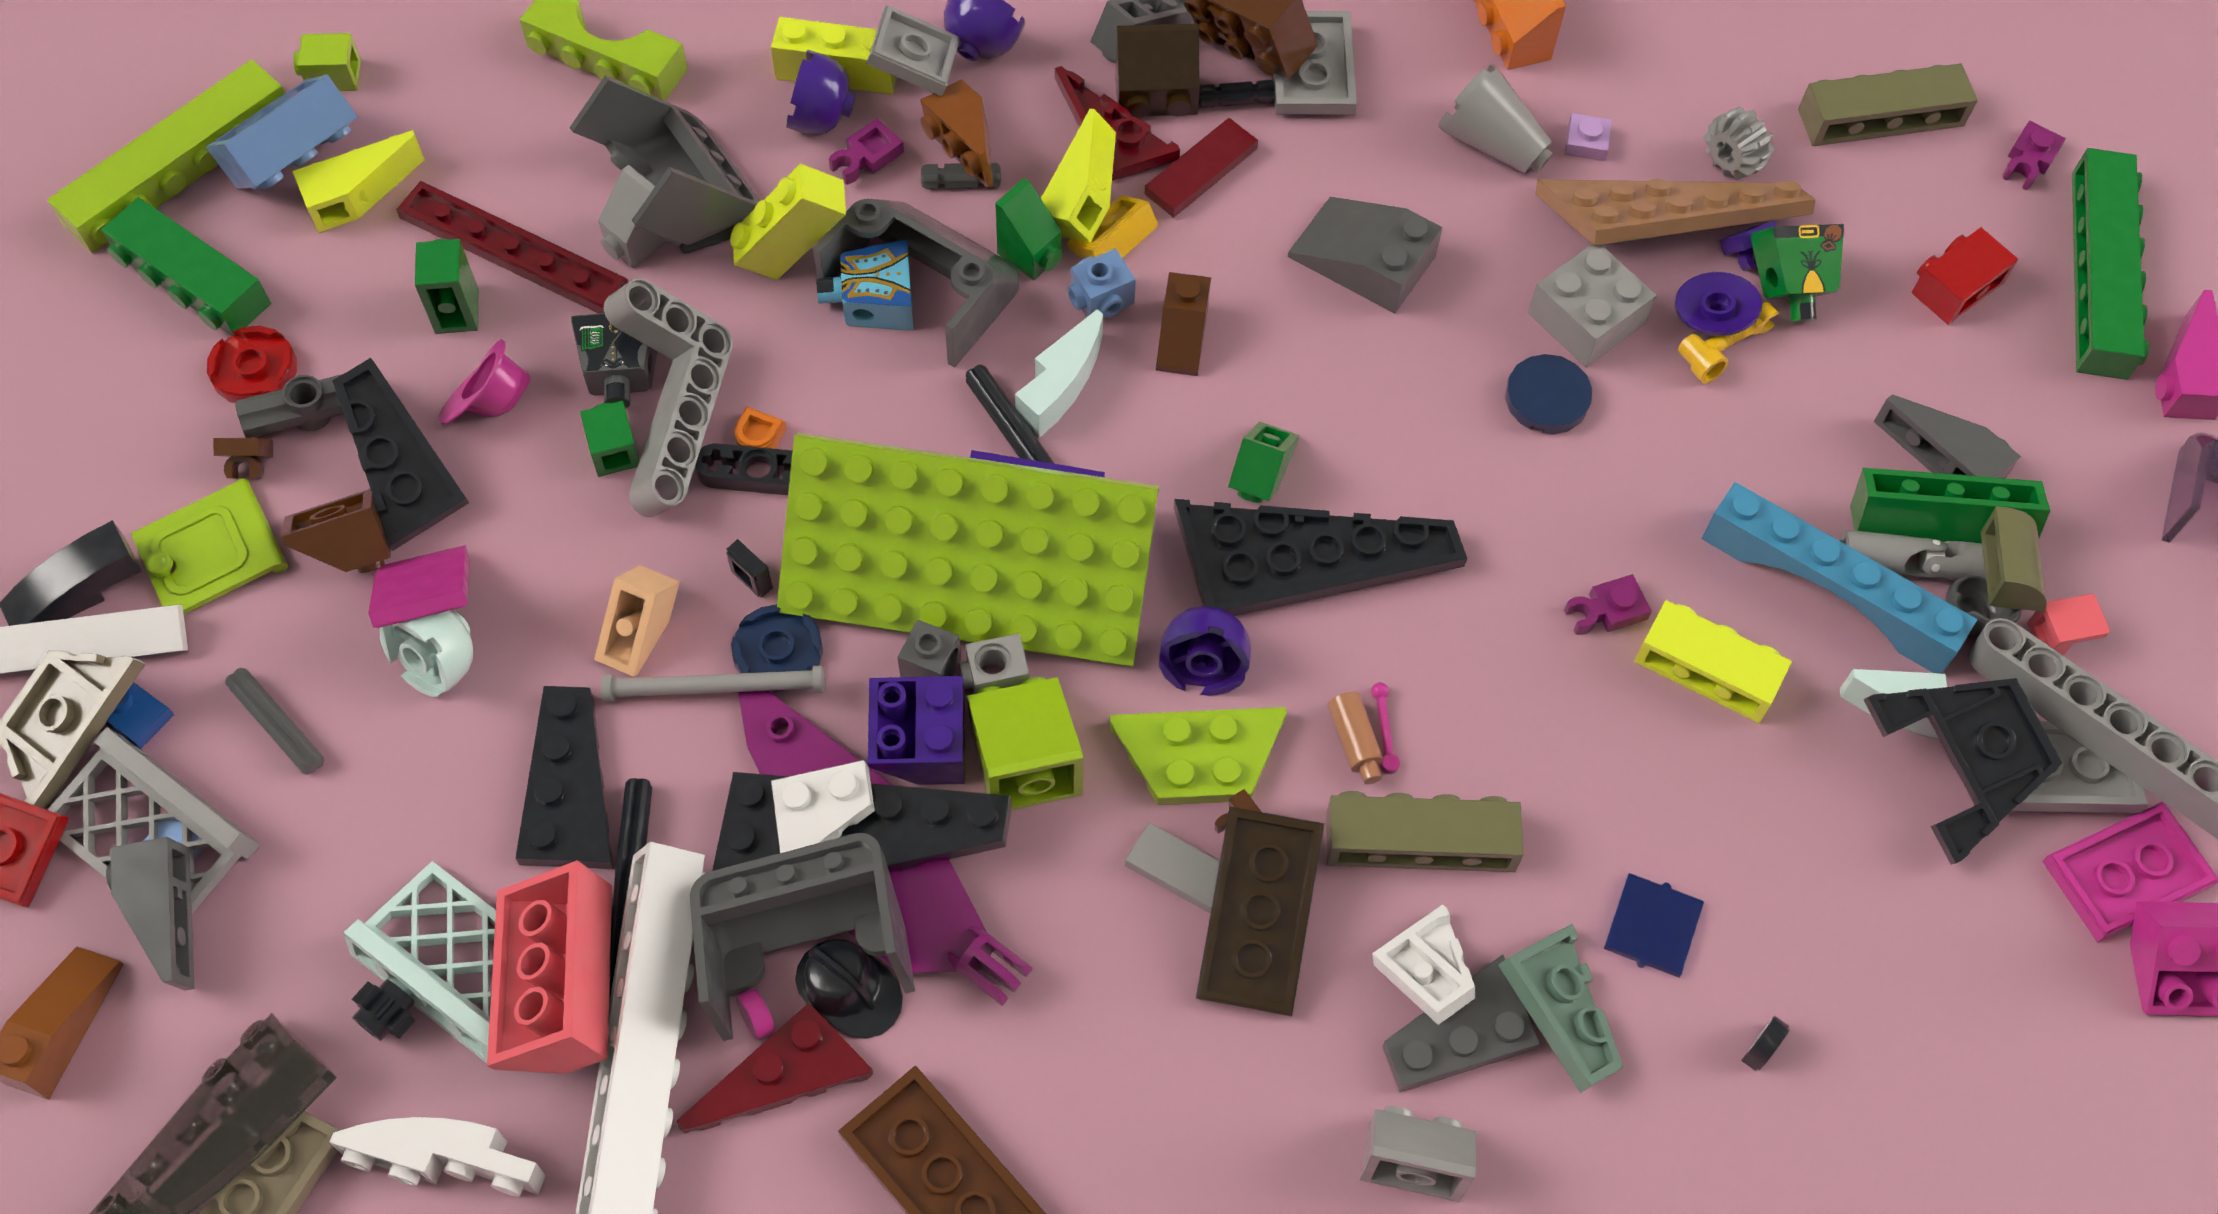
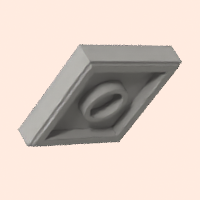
M885 5L866 64L942 96L948 84L960 38L896 8Z

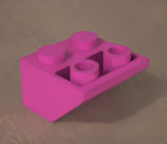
M2137 902L2130 939V950L2143 1012L2146 1015L2218 1016V903Z

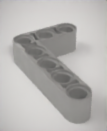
M636 278L607 297L604 302V312L606 318L614 327L672 359L629 493L631 505L636 512L645 517H655L682 502L686 496L732 351L733 341L731 334L721 323L653 283L642 278Z

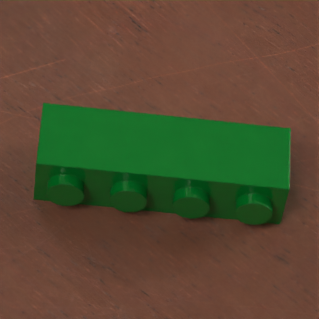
M139 197L101 229L110 244L107 251L117 263L125 268L129 265L136 268L137 273L147 284L153 288H157L160 285L166 289L167 294L177 305L183 309H187L190 306L196 310L201 320L213 330L222 328L234 336L233 331L247 327L271 305L258 278Z
M1866 467L1862 468L1850 505L1855 531L1930 538L1942 542L1963 541L1982 543L1981 530L1996 506L2017 509L2030 515L2037 524L2038 538L2041 536L2051 511L2042 481Z

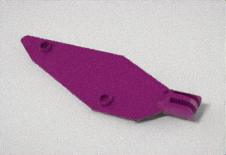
M738 692L747 748L760 774L795 776L861 761L771 692ZM789 726L784 734L776 735L779 728ZM869 768L871 784L892 785ZM947 857L918 862L917 867L900 870L899 867L888 869L906 928L912 973L959 972L1003 1006L1007 1002L1008 997L998 987L978 973V971L983 969L1012 992H1015L1021 983L1010 971L991 957L992 952L1025 977L1029 975L1033 968L987 933L950 860ZM855 930L847 931L856 938ZM887 955L879 956L892 967Z

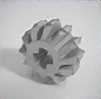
M1742 107L1731 109L1725 114L1722 113L1714 118L1712 123L1708 125V132L1703 136L1704 141L1709 145L1705 153L1713 157V166L1719 165L1724 176L1732 174L1737 180L1748 177L1753 173L1756 174L1765 168L1766 164L1770 162V155L1775 151L1774 146L1770 142L1774 134L1766 131L1764 127L1766 120L1759 121L1754 110L1746 112Z

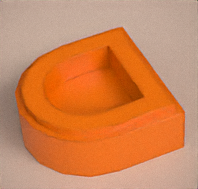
M746 406L734 429L736 443L740 446L775 449L787 427L784 420Z

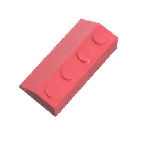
M578 860L497 890L487 1066L493 1070L566 1074L608 1059L612 885Z

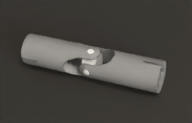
M1843 530L1840 536V542L1899 575L1927 578L1946 577L1957 581L1968 574L1980 576L1986 580L1982 543L1963 541L1942 542L1930 538ZM1913 554H1918L1919 564L1908 562V559Z

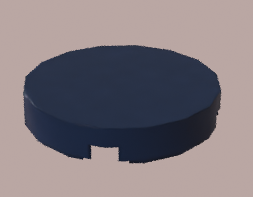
M1542 354L1528 357L1516 365L1507 381L1505 400L1510 413L1521 425L1529 429L1532 426L1537 429H1543L1542 433L1556 434L1567 432L1582 422L1591 405L1592 387L1588 376L1576 363L1562 356Z
M777 604L760 607L744 617L739 624L735 637L733 635L731 650L735 668L739 673L812 670L813 666L820 665L823 654L818 626L810 615L803 613V616L779 613L781 608L777 607ZM772 690V691H773V692H778V691H784V690Z

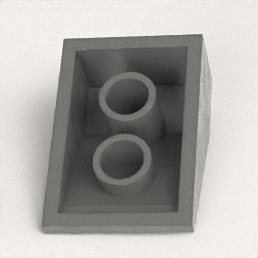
M1330 196L1289 250L1288 257L1395 314L1435 259L1443 227L1407 208Z

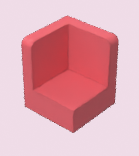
M2094 593L2048 601L2045 611H2036L2027 622L2033 636L2061 655H2064L2073 643L2104 638L2110 632Z

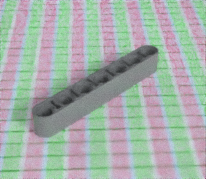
M1998 618L1989 621L1985 625L1969 651V661L1978 673L1990 681L2017 678L2037 714L2218 839V761L2016 623L2008 619Z

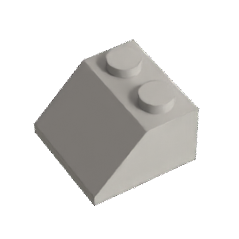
M1387 1106L1384 1107V1111L1375 1109L1369 1122L1360 1180L1459 1202L1475 1178L1476 1131L1463 1128L1462 1122L1452 1118L1436 1117L1433 1121L1415 1118L1412 1111L1402 1107Z

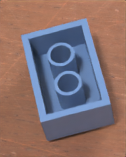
M328 74L304 80L206 146V149L237 189L252 188L255 191L262 188V190H265L284 177L280 170L294 164L298 167L316 156L318 152L314 148L318 144L322 145L328 141L334 143L351 131L348 124L358 118V116Z

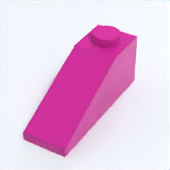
M2203 290L2186 313L2161 374L2156 381L2155 394L2157 399L2161 400L2164 417L2215 420L2218 416V315L2213 290Z

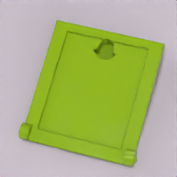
M245 478L239 479L231 485L130 533L162 607L183 605L184 615L271 571L281 573L288 568L285 557L248 479ZM173 561H175L176 568L172 574L170 570L173 566Z

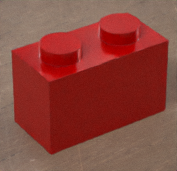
M1980 227L1968 237H1965L1963 234L1958 236L1947 247L1945 254L1938 258L1933 255L1928 258L1916 273L1919 279L1911 293L1949 325L2004 284L2019 259Z

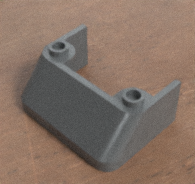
M604 76L569 127L573 133L605 145L612 155L610 158L612 163L620 170L630 165L655 186L633 217L632 222L635 226L662 235L674 245L680 246L682 243L686 245L694 244L742 222L760 201L713 134L699 118L685 109L609 76Z
M862 199L855 202L846 211V215L813 248L817 278H829L841 275L840 255L842 253L865 248L874 237H878L886 243L907 240L909 256L951 279L953 289L967 299L945 325L948 364L954 368L1019 290V273L1011 262L913 206L900 201Z
M855 833L710 871L699 877L691 888L690 906L699 1004L723 1041L733 1039L729 996L754 988L761 981L765 971L763 953L855 930L857 941L865 953L878 957L887 955L905 993L915 992L905 924L884 853L878 841L869 834Z

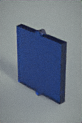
M1629 873L1603 949L1636 961L1639 968H1644L1647 965L1680 978L1704 901L1671 889V885L1667 882L1660 885Z

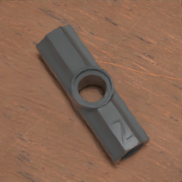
M298 375L285 383L281 390L235 401L237 416L245 437L253 438L296 426L304 431H317L325 427L331 417L344 414L333 384V380L341 375L321 380L309 375Z

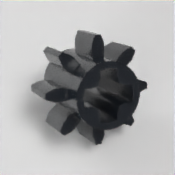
M386 979L380 987L367 981L351 999L360 1008L353 1015L352 1019L379 1041L388 1033L400 1039L416 1021L408 1012L415 1001L389 979Z

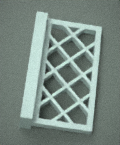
M431 861L365 923L357 919L343 933L352 957L381 980L389 979L415 1001L414 1006L487 1064L491 1003L489 972L493 970V960H489V941L494 940L495 929H489V923L495 927L496 910ZM433 880L447 890V902L419 904V893ZM454 896L461 901L454 902ZM476 912L482 917V930L454 932V913ZM447 914V933L418 935L419 916ZM411 917V936L389 937L380 930L392 918ZM482 941L483 961L454 963V944ZM447 944V964L425 966L418 960V947ZM411 947V954L404 948ZM483 972V992L461 994L454 989L455 974ZM447 975V982L439 976ZM475 1004H483V1011Z

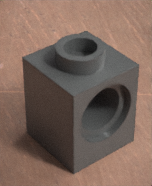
M917 619L897 657L900 677L953 676L961 662L959 636Z

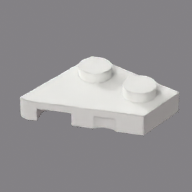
M864 760L771 781L780 853L839 838L844 829L850 825L858 824L875 811L869 768Z
M1443 904L1372 953L1373 965L1438 1025L1475 999L1474 982L1469 968L1464 964L1463 951L1451 927L1449 911Z

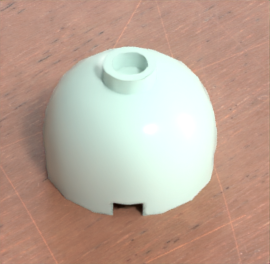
M446 611L380 627L379 629L380 642L390 663L398 658L407 670L400 676L409 685L425 695L437 697L441 693L449 691L464 677L472 663L473 643L470 636V627L467 621L456 612Z

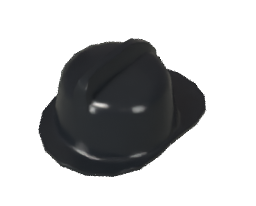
M830 939L817 943L804 954L797 966L795 982L799 995L807 1004L810 1003L837 1030L850 1037L868 1039L882 1035L895 1024L901 1013L903 995L899 982L884 965L873 956L865 953L855 943L843 939Z

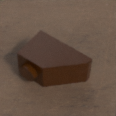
M1169 272L1163 306L1156 371L1198 376L1209 306L1211 277Z

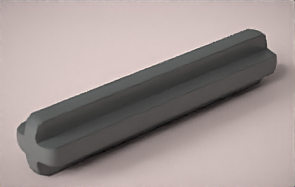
M238 668L233 674L227 676L225 684L303 774H312L324 764V757L246 668Z

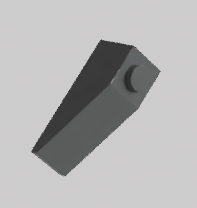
M1109 0L1104 7L1090 42L1102 51L1103 56L1107 60L1116 63L1117 26L1191 24L1194 20L1185 8V0Z
M1893 394L1886 399L1873 421L1932 473L2006 478L2021 457L2005 440L1996 436L1987 427Z
M169 837L110 847L111 864L107 866L106 879L111 895L163 983L184 991L195 989L189 847Z

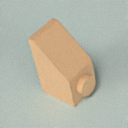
M641 565L615 577L594 660L633 677L638 675L670 621L680 581Z

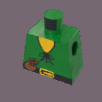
M1844 224L1778 226L1751 233V242L1763 294L1766 299L1789 298L1791 322L1816 320L1815 297L1835 293L1840 288Z

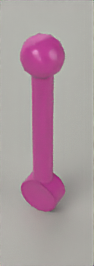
M1378 682L1372 686L1371 694L1377 700L1384 749L1381 769L1387 774H1393L1398 770L1400 760L1393 754L1386 705L1389 689L1386 684Z

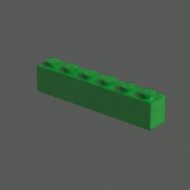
M2087 148L2072 172L2077 373L2128 380L2137 366L2144 364L2148 356L2149 342L2144 339L2143 328L2147 320L2148 309L2142 303V292L2146 284V272L2141 271V258L2144 253L2145 240L2140 237V224L2144 208L2143 205L2139 204L2138 193L2142 185V173L2137 172L2136 154Z

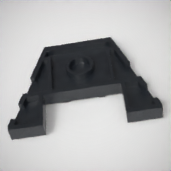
M2017 678L1959 684L1933 689H1915L1889 694L1879 693L1864 699L1883 737L1924 718H1928L1974 803L1973 807L1930 826L1951 865L1967 857L1970 851L1984 837L1988 836L2004 817L2017 805L2021 804L2062 764L2058 753Z

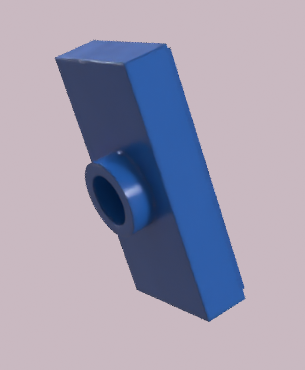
M133 682L106 721V724L141 749L174 714L170 708Z

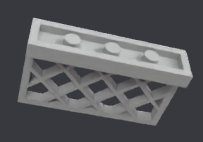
M106 727L94 741L100 747L98 752L47 809L64 816L70 807L83 805V828L64 829L60 841L106 878L107 866L111 864L110 855L98 857L95 854V835L116 831V846L128 844V829L149 826V840L158 838L159 822L180 821L182 823L181 844L189 847L191 905L193 914L241 856L249 860L261 844L135 744ZM108 764L116 770V790L95 793V778ZM127 780L135 786L128 787ZM146 794L149 797V816L128 820V797ZM116 799V822L95 825V803ZM160 806L168 813L160 814ZM192 832L202 840L192 841ZM83 837V844L76 838ZM212 847L221 854L209 871L194 874V851L192 849L198 850Z

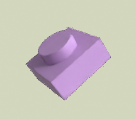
M1572 113L1568 125L1565 154L1605 161L1612 119Z

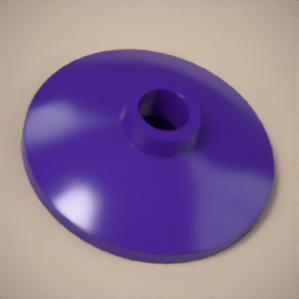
M1708 272L1692 277L1679 288L1676 295L1675 308L1682 322L1691 329L1707 335L1726 336L1742 332L1757 321L1761 313L1762 299L1757 288L1745 278L1726 272Z

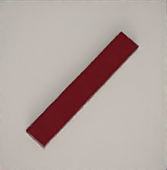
M421 180L396 209L400 219L442 239H460L463 249L598 314L605 313L604 302L607 297L629 282L627 278Z

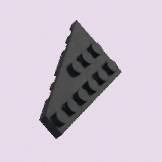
M1174 499L1175 514L1203 606L1217 607L1230 612L1234 616L1465 567L1467 556L1454 520L1400 516L1397 520L1373 519L1371 514L1354 513L1353 517L1330 515V511L1262 505L1258 509L1231 508V503L1214 502V506L1192 505L1190 500Z
M733 772L712 871L780 853L771 781L790 776ZM871 784L875 811L858 824L848 826L840 836L844 837L855 833H866L873 836L884 853L888 869L899 867L900 870L917 867L918 862L941 857L953 859L1006 847L1013 802L1010 795Z

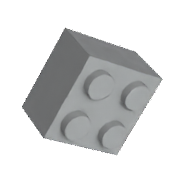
M1592 244L1536 284L1528 314L1587 368L1646 324L1657 295L1602 245L1594 246Z

